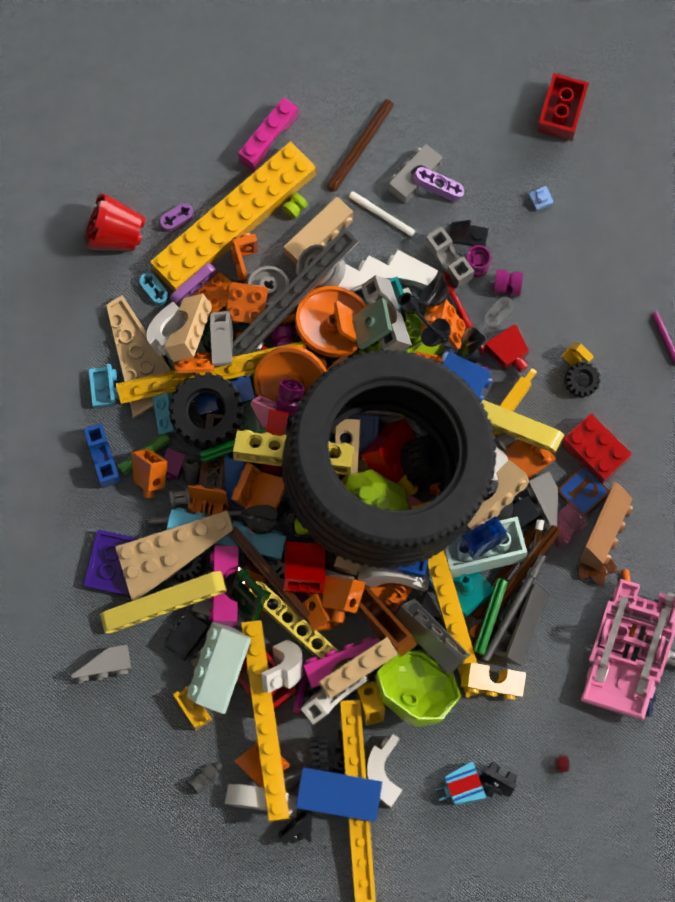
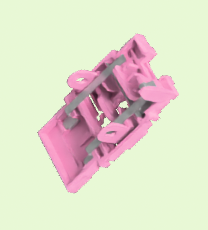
M620 579L612 596L614 598L613 602L608 601L589 659L592 667H589L587 682L581 702L644 721L650 698H653L656 689L655 684H660V678L675 636V594L669 592L667 595L660 593L659 603L637 597L640 588L639 584ZM633 624H637L634 637H629L630 630L628 627L632 628ZM642 626L646 627L645 632H647L644 635L643 641L637 639ZM601 634H602V638H601V641H600V648H599V647H597V646H598V643H599V640H600V637H601ZM630 644L631 647L629 649L627 659L622 658V656L625 652L626 645ZM635 646L640 647L638 659L635 662L631 661Z

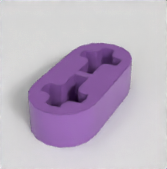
M183 203L165 213L160 219L162 229L166 232H172L186 224L193 218V209L189 204ZM183 209L188 211V216L181 215V211ZM165 220L172 221V225L166 224Z

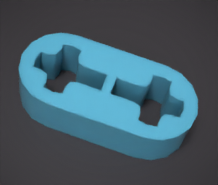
M150 272L142 274L140 286L155 305L162 306L166 304L168 292L157 277ZM145 279H152V288L149 284H145ZM156 290L160 295L163 294L162 300L160 298L156 299Z

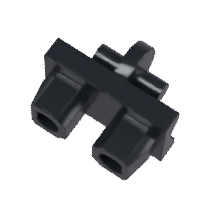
M491 762L488 767L484 768L479 779L485 783L484 787L490 790L489 797L492 798L494 793L499 796L505 794L510 797L517 785V775L512 772H507L505 777L499 775L498 772L501 767L494 762Z

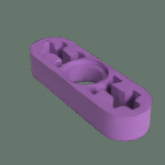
M420 167L412 175L413 182L416 185L451 201H458L464 195V188L460 183L427 168ZM435 181L440 182L442 188L437 187Z
M211 263L206 264L170 296V300L177 306L181 305L183 298L194 294L216 274L217 269Z

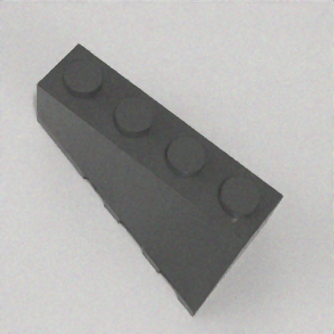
M521 582L506 601L503 613H500L499 621L501 623L524 582ZM536 584L531 585L494 652L495 656L506 663L522 666L549 595L548 592Z
M415 599L403 604L396 613L395 617L411 633L416 644H420L425 649L424 653L429 658H434L438 663V667L444 673L450 675L455 672L470 656Z

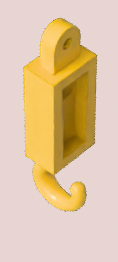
M532 368L525 378L520 377L500 407L510 411L516 409L532 387L531 381L537 373L535 369ZM494 430L493 435H499L502 432Z

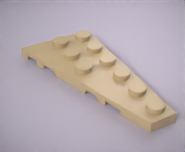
M123 295L108 303L106 307L124 381L172 371L162 355L158 357L147 341V332ZM153 397L130 402L134 419L154 407Z
M229 511L116 546L132 601L140 599L213 544L232 532L234 527Z

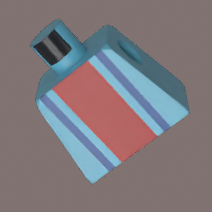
M473 762L445 776L444 782L446 786L436 789L439 801L451 798L453 806L486 799Z

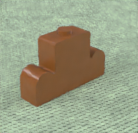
M365 585L357 610L367 619L372 632L380 641L388 637L401 658L416 646V642L411 633L373 591Z

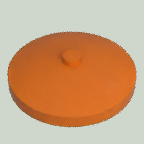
M324 286L312 290L298 305L295 315V326L301 340L313 351L328 357L348 356L360 350L357 343L352 342V340L338 332L337 319L334 314V303L339 301L355 312L366 306L365 302L357 294L337 286Z
M297 346L278 347L266 354L259 362L254 375L255 392L257 397L260 395L275 401L276 396L279 395L280 381L290 379L304 385V397L312 384L327 370L316 355L304 348Z

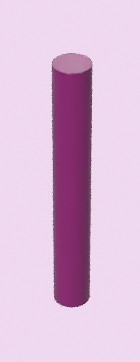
M654 312L651 316L675 366V347L659 312Z
M304 669L303 676L298 684L293 712L296 714L301 712L307 684Z

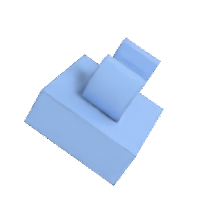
M546 186L528 194L535 211L549 207L554 203Z

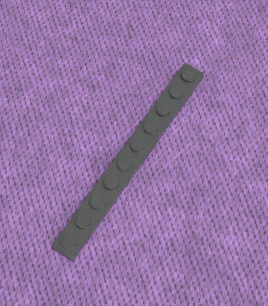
M346 228L327 245L233 342L232 357L252 353L359 243Z

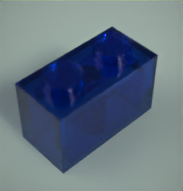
M495 516L463 535V546L474 560L506 541L507 531Z

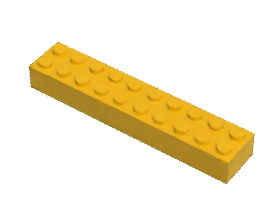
M290 141L151 260L152 270L175 292L206 264L211 263L213 265L233 246V239L250 233L294 193L316 176V167Z

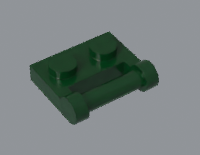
M242 568L235 576L228 597L237 602V607L251 621L258 620L263 605L269 599L270 594L263 590L249 576V572L245 568ZM243 582H245V583L250 587V589L257 595V598H256L255 595L243 584Z

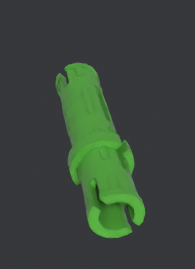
M161 434L140 450L148 448L156 453L171 443L166 434ZM131 454L129 458L117 465L123 476L132 470Z

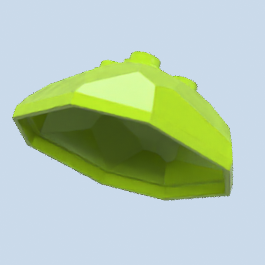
M373 469L345 475L341 481L354 496L369 505L392 511L411 510L406 489Z
M410 650L401 658L396 655L385 662L376 673L375 679L379 699L402 720L416 727L442 722L461 697L454 673L450 675L444 673L438 667V663L434 659L429 658L422 650Z

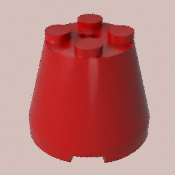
M99 193L95 200L97 206L94 207L89 217L84 239L88 243H85L84 247L91 250H135L136 246H139L142 235L139 232L140 228L144 227L146 217H143L140 213L111 196Z

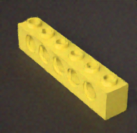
M237 430L233 449L234 460L282 466V456L287 435L276 436L267 432L261 434L253 433L250 430ZM329 442V454L338 456L330 458L336 474L351 475L354 446L348 443L336 444ZM254 444L259 445V447L253 448L251 446ZM272 447H278V448H279L278 450H275V451H274V450H271Z

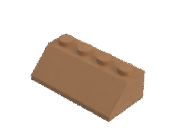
M614 482L579 559V562L599 571L603 565H608L611 555L608 553L610 549H615L619 540L615 537L618 532L622 533L626 524L623 522L625 516L629 517L633 508L630 505L633 498L617 482Z

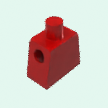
M516 324L485 343L487 353L505 370L514 365L518 372L521 373L529 367L524 360L528 356L529 350Z

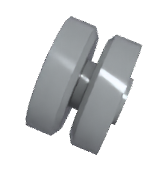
M314 244L302 252L296 265L297 276L326 248L325 246ZM344 260L314 289L324 286H338L345 274Z
M264 266L252 273L248 284L267 287V308L289 286V280L281 269L274 266Z

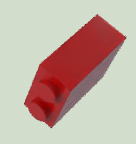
M286 541L283 591L323 594L325 583V547L320 546L318 543Z

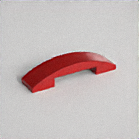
M269 409L266 432L276 436L285 435L289 412ZM278 447L271 448L274 451L279 449ZM261 464V472L281 477L282 466Z

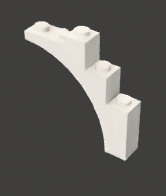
M397 250L395 255L392 254L387 264L371 256H368L366 261L362 260L358 270L345 264L344 278L337 287H342L356 293L362 290L363 283L377 275L386 279L398 276L401 285L424 290L437 277L438 270Z

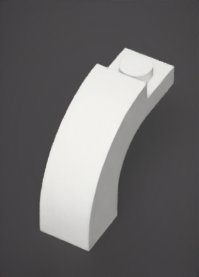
M174 302L170 303L154 317L146 334L147 341L159 357L161 354L163 356L167 355L171 360L172 358L165 349L169 335L178 331L186 323L179 311L180 308Z
M364 564L362 572H358V580L366 582L365 585L372 588L385 583H399L424 592L428 590L430 573L426 571L425 577L420 578L385 568H371Z
M288 639L273 646V659L277 666L262 673L263 691L267 693L282 686L289 689L296 685L303 676L302 651L299 646Z
M365 675L330 699H328L321 688L303 705L301 710L311 723L315 724L325 717L344 697L365 683L368 677Z
M394 734L390 738L387 736L380 745L383 748L382 750L374 746L367 765V778L383 781L379 801L388 808L392 807L402 793V789L387 778L384 770V763L399 742V738Z
M228 784L225 804L238 808L267 811L264 788ZM286 793L289 817H296L298 797Z

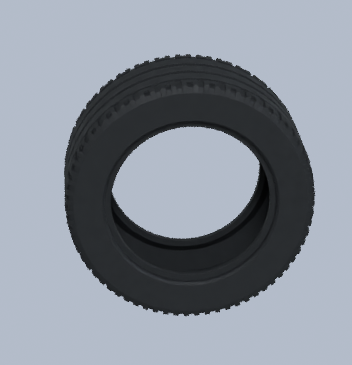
M391 349L386 351L378 350L377 352L369 351L368 353L363 352L359 356L353 355L351 358H346L343 362L340 361L335 366H332L312 384L301 400L284 444L282 456L284 490L287 499L290 500L289 505L293 510V514L297 515L298 522L301 523L303 529H307V534L312 536L314 541L321 543L320 546L325 547L330 553L332 551L336 553L335 556L341 557L343 560L347 561L348 559L351 560V563H357L361 566L365 564L371 568L377 567L381 569L385 567V569L415 565L417 562L421 563L424 560H428L433 555L435 556L446 549L466 529L488 494L495 472L496 444L495 435H493L494 429L491 426V420L487 417L488 412L485 411V406L479 401L480 398L475 395L473 389L469 388V384L465 383L461 376L458 377L456 372L449 370V367H444L440 362H435L432 358L427 359L424 355L420 356L414 352L411 354L408 351H391ZM373 410L391 411L414 420L433 437L442 454L445 466V484L442 494L424 506L404 511L384 510L363 502L354 496L336 475L329 454V434L345 419L361 412Z

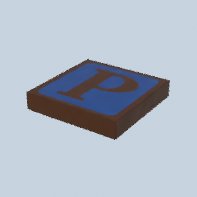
M584 464L558 487V494L582 519L606 498L610 492Z

